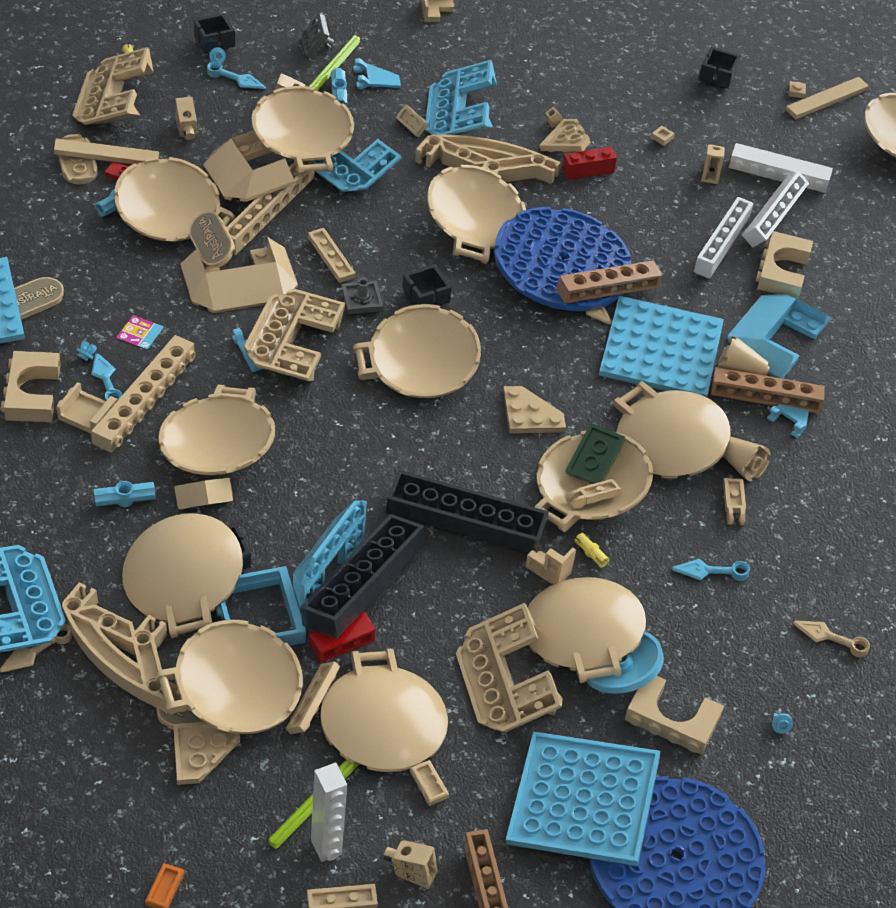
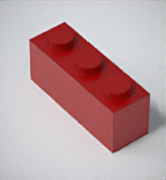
M612 147L564 154L562 170L567 180L610 174L615 172L617 157Z
M363 611L337 639L315 630L309 633L308 646L319 664L374 642L376 629L365 611Z

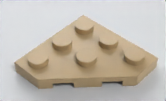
M563 119L539 146L541 151L583 152L591 142L577 119Z
M504 386L503 394L509 433L565 432L564 413L523 386Z
M205 722L173 724L177 785L200 783L240 743V734L216 729Z

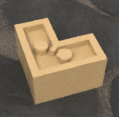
M421 0L424 22H440V12H454L453 0Z
M230 478L174 486L178 509L233 501Z
M551 548L546 554L542 551L536 553L532 550L527 555L525 567L553 585L560 583L572 573L576 549L572 548L565 556L560 555Z

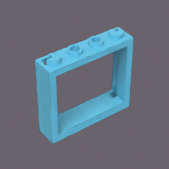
M283 566L241 574L232 593L280 585L293 630L276 633V636L284 643L287 642L289 646L305 643L306 629L305 626H302L301 613L287 567ZM225 600L216 606L217 616H221L222 621L230 620Z

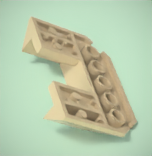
M148 47L106 58L100 62L101 66L95 71L93 69L90 70L86 75L72 116L84 125L112 123L139 116L140 114L134 107L137 96L135 90L121 91L125 80L154 73Z
M254 131L229 139L215 149L203 164L205 170L226 200H231L233 197L247 202L295 184L286 159L252 170L247 161L272 152L259 141Z
M267 238V248L250 250L252 266L220 270L219 267L216 268L215 266H207L201 259L197 248L180 263L192 304L207 307L208 311L212 313L266 305L271 295L278 294L280 296L286 294L288 290L296 289L298 284L285 247Z
M297 289L288 290L286 294L280 296L278 294L271 295L250 333L244 349L257 367L306 381H314V370L321 358V353L292 344L302 324L333 332L334 329L339 330L345 303Z
M525 603L470 627L465 635L466 639L462 647L459 646L456 652L478 723L503 733L562 707L563 698L557 692L549 671H545L517 685L513 683L504 655L539 640L536 633L538 629Z

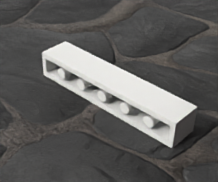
M738 143L735 144L729 165L731 169L781 182L799 171L809 182L806 188L826 193L833 169Z
M799 171L784 179L742 234L752 247L768 239L809 184Z
M737 197L697 257L695 273L709 279L711 278L749 220L753 207L752 202Z
M336 762L314 770L311 842L321 862L331 861L342 855L347 783Z

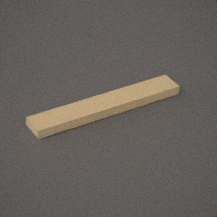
M857 77L786 106V111L796 120L867 91L869 85L860 77Z
M57 138L54 147V154L127 164H138L144 162V159L152 157L159 158L158 151Z

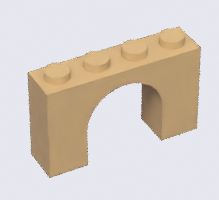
M773 231L771 238L768 237L765 247L768 249L765 248L762 258L765 260H761L759 270H762V272L758 271L756 281L759 282L757 289L775 294H787L798 299L805 275L783 270L775 262L778 260H790L807 265L813 241Z
M13 352V358L9 359L10 373L7 372L6 374L8 386L4 387L5 401L1 403V412L5 413V420L52 422L54 413L53 395L28 394L19 388L25 382L32 379L59 380L61 367L59 353Z
M656 676L647 685L639 688L627 709L625 720L634 726L648 730L654 735H659L672 743L688 748L691 752L702 755L719 722L724 706L704 698L697 714L692 719L685 722H676L663 716L657 707V702L664 690L665 679Z

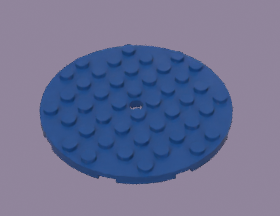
M538 207L517 213L516 217L511 220L508 219L502 225L494 246L497 266L505 279L516 290L534 302L568 311H588L602 308L613 303L623 294L565 304L556 290L560 276L631 264V255L628 248L613 230L609 231L602 226L601 221L589 215L566 208L552 210L551 207Z
M668 776L656 777L638 866L589 858L595 882L613 908H751L761 891L766 870L762 840L752 820L742 808L739 809L729 800L726 794L708 784L688 778H683V780L668 779ZM679 852L683 858L681 860L671 856V853Z

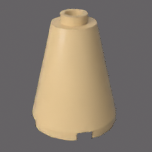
M732 335L728 340L730 345L724 347L717 368L766 376L770 369L768 361L739 338Z
M730 436V442H728L723 457L744 479L753 481L752 478H759L769 464L767 456L770 455V451L763 445Z

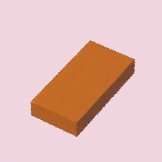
M163 863L145 900V905L153 908H169L185 874V870Z

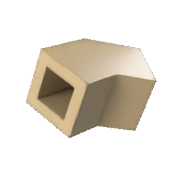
M554 107L546 112L548 123L552 128L562 121V116Z

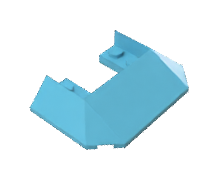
M491 60L445 72L441 76L442 80L437 84L434 82L430 86L426 122L429 125L425 129L426 132L432 135H466L493 127L489 120V105L487 102L466 107L468 92L497 85Z
M377 139L355 159H352L343 151L330 156L333 164L332 172H327L326 170L315 172L340 191L366 190L395 165L402 156ZM311 160L315 164H324L323 160Z
M787 294L761 295L728 334L727 339L729 340L732 335L739 338L768 361V366L770 367L768 375L783 379L798 361L799 355L770 339L785 324L815 340L831 320V317Z
M353 501L336 516L294 571L293 590L299 610L300 606L324 583L325 569L335 555L338 554L337 563L342 564L364 540L366 501Z
M20 545L0 548V586L4 585L13 612L0 615V652L51 643L66 622L44 557L37 553L33 555L25 551L26 548Z

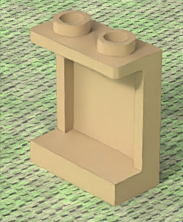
M77 382L73 388L68 390L63 400L58 402L56 406L58 419L91 433L93 428L117 402V398L110 396L107 401L83 392L81 384Z

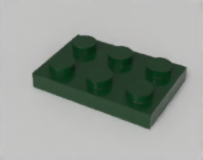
M590 423L565 470L566 474L590 484L604 481L626 440L625 436Z

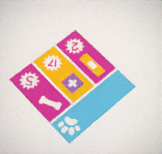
M133 315L116 338L148 349L164 326Z

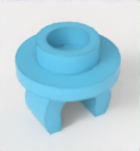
M217 47L209 52V57L212 62H219L221 64L225 60L226 54L223 49Z
M84 340L81 343V349H76L78 352L77 356L85 361L88 359L92 360L93 356L91 354L96 351L97 347L91 344L87 349L89 343Z
M774 713L772 727L777 733L784 734L792 729L793 720L788 714Z

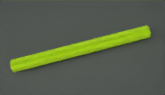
M352 36L308 87H313L315 91H318L331 76V71L338 68L360 43V37Z
M346 759L339 766L344 779L360 763L355 762L353 764ZM313 794L268 839L270 846L274 849L279 848L312 814Z

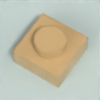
M790 81L788 96L804 98L806 83Z
M661 126L652 133L651 138L665 146L674 139L675 133Z

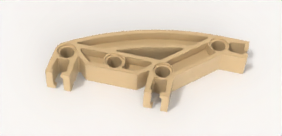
M430 135L416 149L415 162L420 164L422 162L421 159L427 156L426 167L429 168L440 158L442 164L449 167L452 166V168L460 167L461 165H474L486 168L502 176L501 179L505 182L537 178L549 184H552L554 177L559 175L561 163L535 151L510 143L462 135Z
M79 582L65 598L62 607L66 623L70 626L72 635L80 648L95 666L118 686L138 699L166 712V701L161 685L155 677V673L162 670L157 648L168 636L166 623L161 621L159 627L155 630L154 622L156 620L148 615L137 630H134L131 621L97 606V591L91 588L89 590L90 593L86 596V586ZM118 648L135 655L136 662L127 657ZM168 681L174 700H181L177 685Z

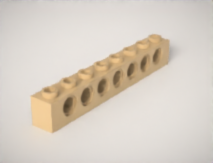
M302 161L303 165L315 164L313 161ZM293 162L289 169L295 184L256 198L226 227L235 244L232 254L236 255L310 183L314 179L315 171L298 174L295 162Z
M174 335L91 431L92 444L111 453L116 447H119L123 439L131 434L134 426L142 421L145 413L153 408L157 399L164 395L168 386H171L175 378L183 373L186 365L194 360L196 354L194 352V343Z

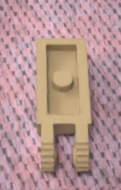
M724 478L723 490L727 524L732 525L734 521L733 513H739V524L744 525L746 502L743 479Z
M613 479L568 492L565 495V500L571 504L573 509H580L585 504H592L600 500L622 495V489Z

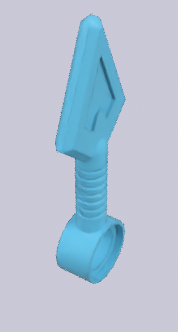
M210 62L207 65V74L211 77H219L221 75L237 81L240 88L266 89L262 83L250 74L238 75L222 69V65L219 62Z
M95 354L91 375L103 380L107 390L105 401L110 396L118 397V401L122 393L118 389L113 388L110 376L116 369L101 355Z
M696 559L673 566L672 570L700 581L708 574H727L737 581H744L748 578L750 567L743 561L735 562L732 567H712L705 564L702 560ZM742 568L745 570V573L739 574L735 569Z

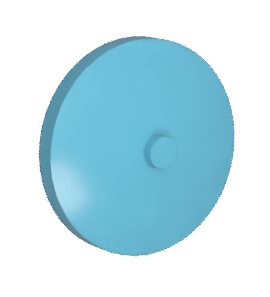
M643 633L638 647L633 653L629 652L622 657V661L619 662L621 676L615 677L610 675L589 679L586 682L598 691L612 694L631 692L647 685L658 675L663 666L664 656L659 641L650 633Z

